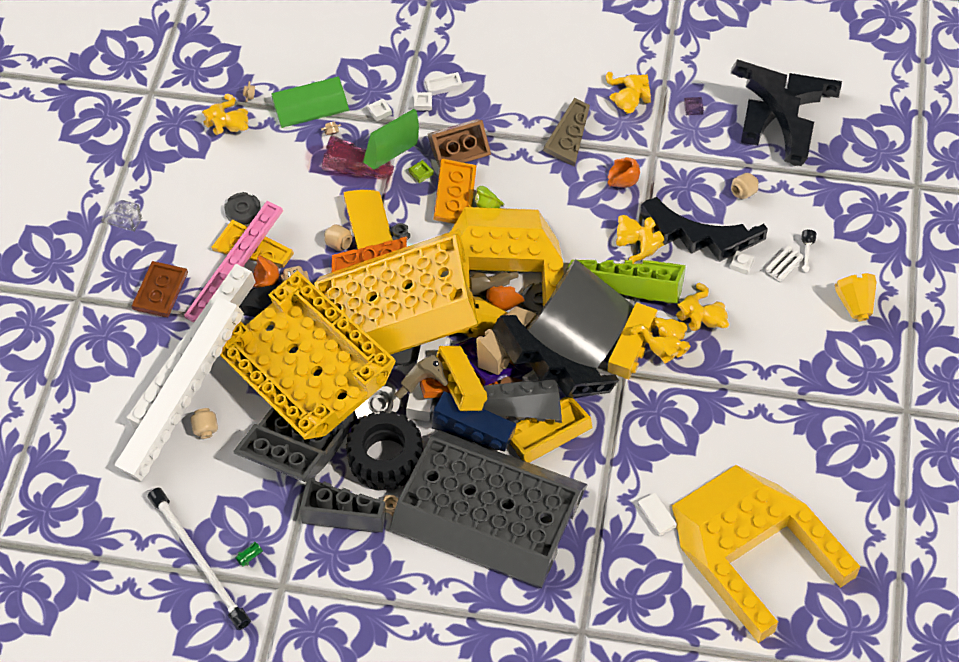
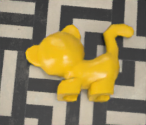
M607 72L605 78L608 84L612 86L624 84L626 88L618 93H613L609 96L617 107L624 110L625 113H633L639 104V99H642L645 103H651L648 74H630L626 77L613 79V73Z
M225 94L224 96L228 101L221 104H213L208 109L202 111L206 117L203 122L206 127L215 125L213 132L216 135L223 133V127H226L231 132L248 129V111L246 109L239 108L228 113L225 112L226 108L234 106L236 102L235 97L231 94Z
M620 215L618 217L617 246L632 245L637 241L640 242V253L630 256L628 259L632 260L633 264L635 261H640L653 255L660 247L664 246V237L661 232L653 233L656 224L651 217L645 219L644 227L629 216Z
M700 282L696 284V289L701 292L689 295L681 303L677 304L681 309L676 314L677 318L681 321L690 318L691 322L688 326L692 331L700 329L701 321L708 328H728L729 326L724 303L716 301L714 304L704 307L699 303V300L706 298L709 293V289Z
M656 318L655 324L659 328L660 337H653L648 328L641 324L633 326L630 330L632 335H636L638 332L643 333L651 350L660 357L664 364L672 361L675 356L677 358L683 356L691 347L688 342L681 341L684 339L688 328L685 322Z

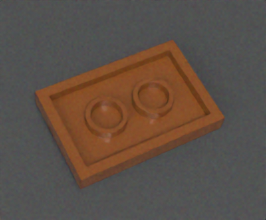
M152 261L133 301L132 309L168 318L187 277V268Z

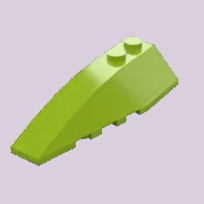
M571 260V261H570V263H569V265H568V267H567V270H568V268L570 267V265L572 264V262H573L574 260ZM577 260L620 294L648 301H664L669 304L678 303L686 265L643 260V264H633L632 260H625V263H614V260H606L602 263H597L596 260Z

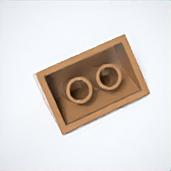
M480 119L427 134L431 150L439 168L441 158L465 163L491 155L483 121Z

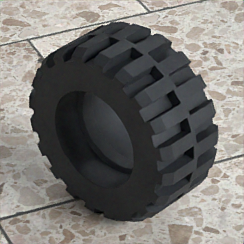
M379 411V414H374L373 412L368 414L367 418L362 417L359 419V424H354L351 432L348 433L346 443L348 464L352 474L362 484L366 482L367 487L373 489L376 486L379 490H385L387 487H390L391 490L396 489L397 485L404 486L407 484V480L410 478L423 452L421 432L419 428H416V424L412 420L408 421V417L403 414L399 416L394 411H390V413ZM383 440L397 442L403 447L402 452L390 460H376L367 454L368 449L373 444Z

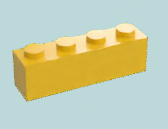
M636 302L608 361L607 372L628 380L632 373H636L639 365L637 361L639 358H643L646 350L644 346L648 342L645 340L643 333L638 332L636 335H632L630 330L633 326L641 324L646 326L651 333L652 329L657 327L655 324L657 309Z
M439 346L436 357H438L443 365L444 376L448 382L447 387L459 410L482 411L484 402L487 401V392L484 390L462 347Z

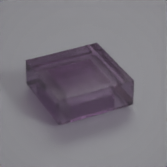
M702 97L684 98L686 115H703Z

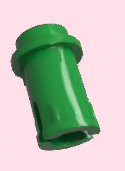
M254 541L244 551L238 552L235 558L242 567L248 566L249 562L262 553L263 550Z

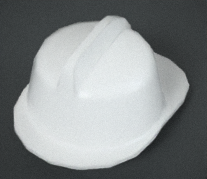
M383 386L355 410V415L358 419H361L362 417L367 418L368 414L373 412L374 414H379V411H385L386 413H390V411L397 412L400 399L395 395L396 391L394 389Z

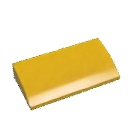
M353 190L343 192L357 249L393 240L380 191Z
M564 397L560 399L562 423H557L553 419H545V422L537 421V418H525V420L516 423L515 434L510 444L521 460L530 463L592 429L591 417L573 397Z

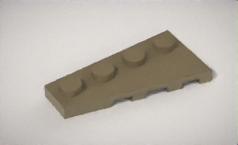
M574 97L545 144L543 151L575 167L590 105Z

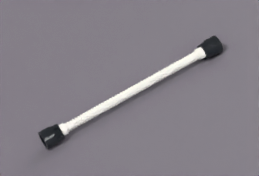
M160 487L151 490L147 496L155 509L158 508L166 516L209 582L228 608V617L237 630L246 628L251 623V619L243 608H239L234 604L193 541H191L169 508L170 501Z

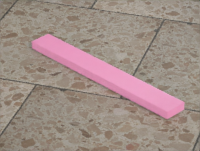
M269 201L265 202L184 315L186 319L195 322L234 265L238 264L244 267L282 214L283 209Z

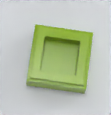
M423 160L409 168V173L419 184L434 175V171Z

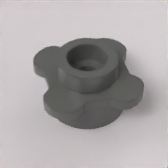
M398 223L390 229L391 233H393V240L406 236L408 240L411 237L406 224Z

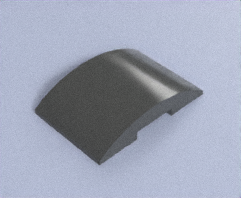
M575 259L527 330L541 343L559 355L579 364L598 368L620 336L634 305Z
M341 393L337 399H344L347 393ZM271 408L259 425L254 424L235 448L234 454L306 482L316 476L332 459L346 438L357 416L354 411L326 436L305 440L282 416Z

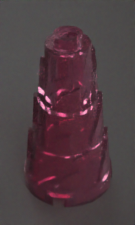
M335 135L330 136L326 146L327 151L323 157L322 170L377 178L392 176L394 171L392 162L388 161L374 170L363 163L366 149Z

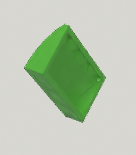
M339 76L271 93L281 128L349 111Z
M412 109L372 132L363 163L375 170L417 145L419 135L417 110Z

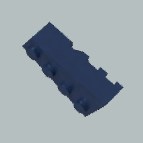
M444 391L434 409L432 429L441 430L505 452L515 434L516 423L483 408L482 411H460L453 396Z

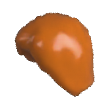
M629 157L614 160V165L609 170L608 185L610 187L622 188L635 185L640 177L638 162Z
M261 255L257 257V264L254 268L253 276L256 283L253 287L259 288L276 285L280 276L278 266Z
M494 286L486 292L487 301L505 311L511 310L524 302L523 296L517 293L515 288L511 286Z

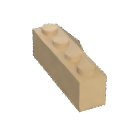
M517 306L506 314L516 315L526 329H528L536 317V313ZM488 329L485 332L486 336H479L476 339L478 368L499 375L503 369L507 368L511 359L493 330Z

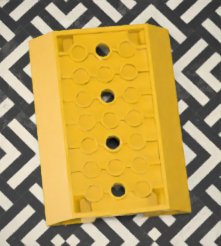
M459 229L320 276L314 283L318 290L337 307H342L341 311L390 355L479 326L473 294L466 282L463 267L466 258ZM449 271L447 276L441 277L443 272ZM413 283L410 289H405L407 284ZM373 295H377L374 301H369Z
M297 270L268 294L272 304L248 324L244 325L240 321L236 325L231 338L222 348L220 356L306 440L326 436L383 387L396 361ZM275 325L273 330L266 331L268 326ZM298 347L295 353H289L292 348ZM322 370L319 376H313L315 371ZM341 393H347L344 399H337Z

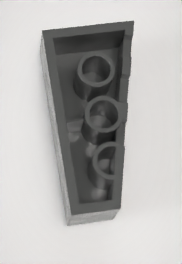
M315 478L308 480L306 483L300 507L303 524L383 532L386 518L385 501L361 493L357 495L351 493L349 489H339L333 487L331 483L315 481Z

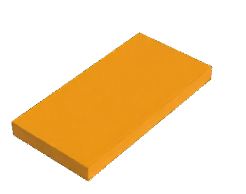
M441 158L433 220L455 224L464 208L472 207L477 165Z

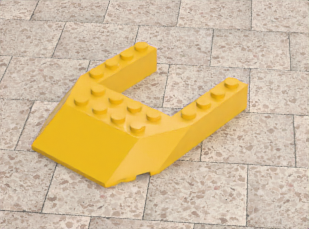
M465 207L450 232L459 229L466 258L463 267L468 288L470 289L469 270L541 272L544 307L563 277L564 270L559 241L539 210ZM469 329L458 333H469Z
M738 465L733 466L672 505L680 548L758 643L775 633L778 621L732 567L731 562L787 526L840 588L855 579L861 567L804 502L780 485Z

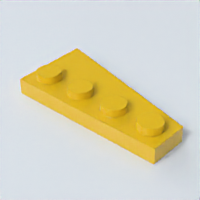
M232 219L211 247L212 250L229 254L247 227ZM265 236L249 260L257 261V257L261 255L273 261L278 267L284 268L294 252L292 249Z

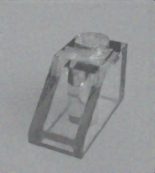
M125 200L118 201L108 207L101 222L135 232L142 219L139 204Z

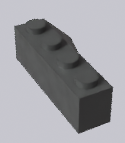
M533 380L483 386L487 392V401L484 402L483 409L505 419L511 416L517 418V420L537 418V421L545 422V419H553L557 423H562L560 397L556 380Z

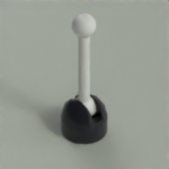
M809 229L802 231L801 240L806 245L805 261L802 266V271L804 272L809 271L810 245L815 243L817 236L814 230Z

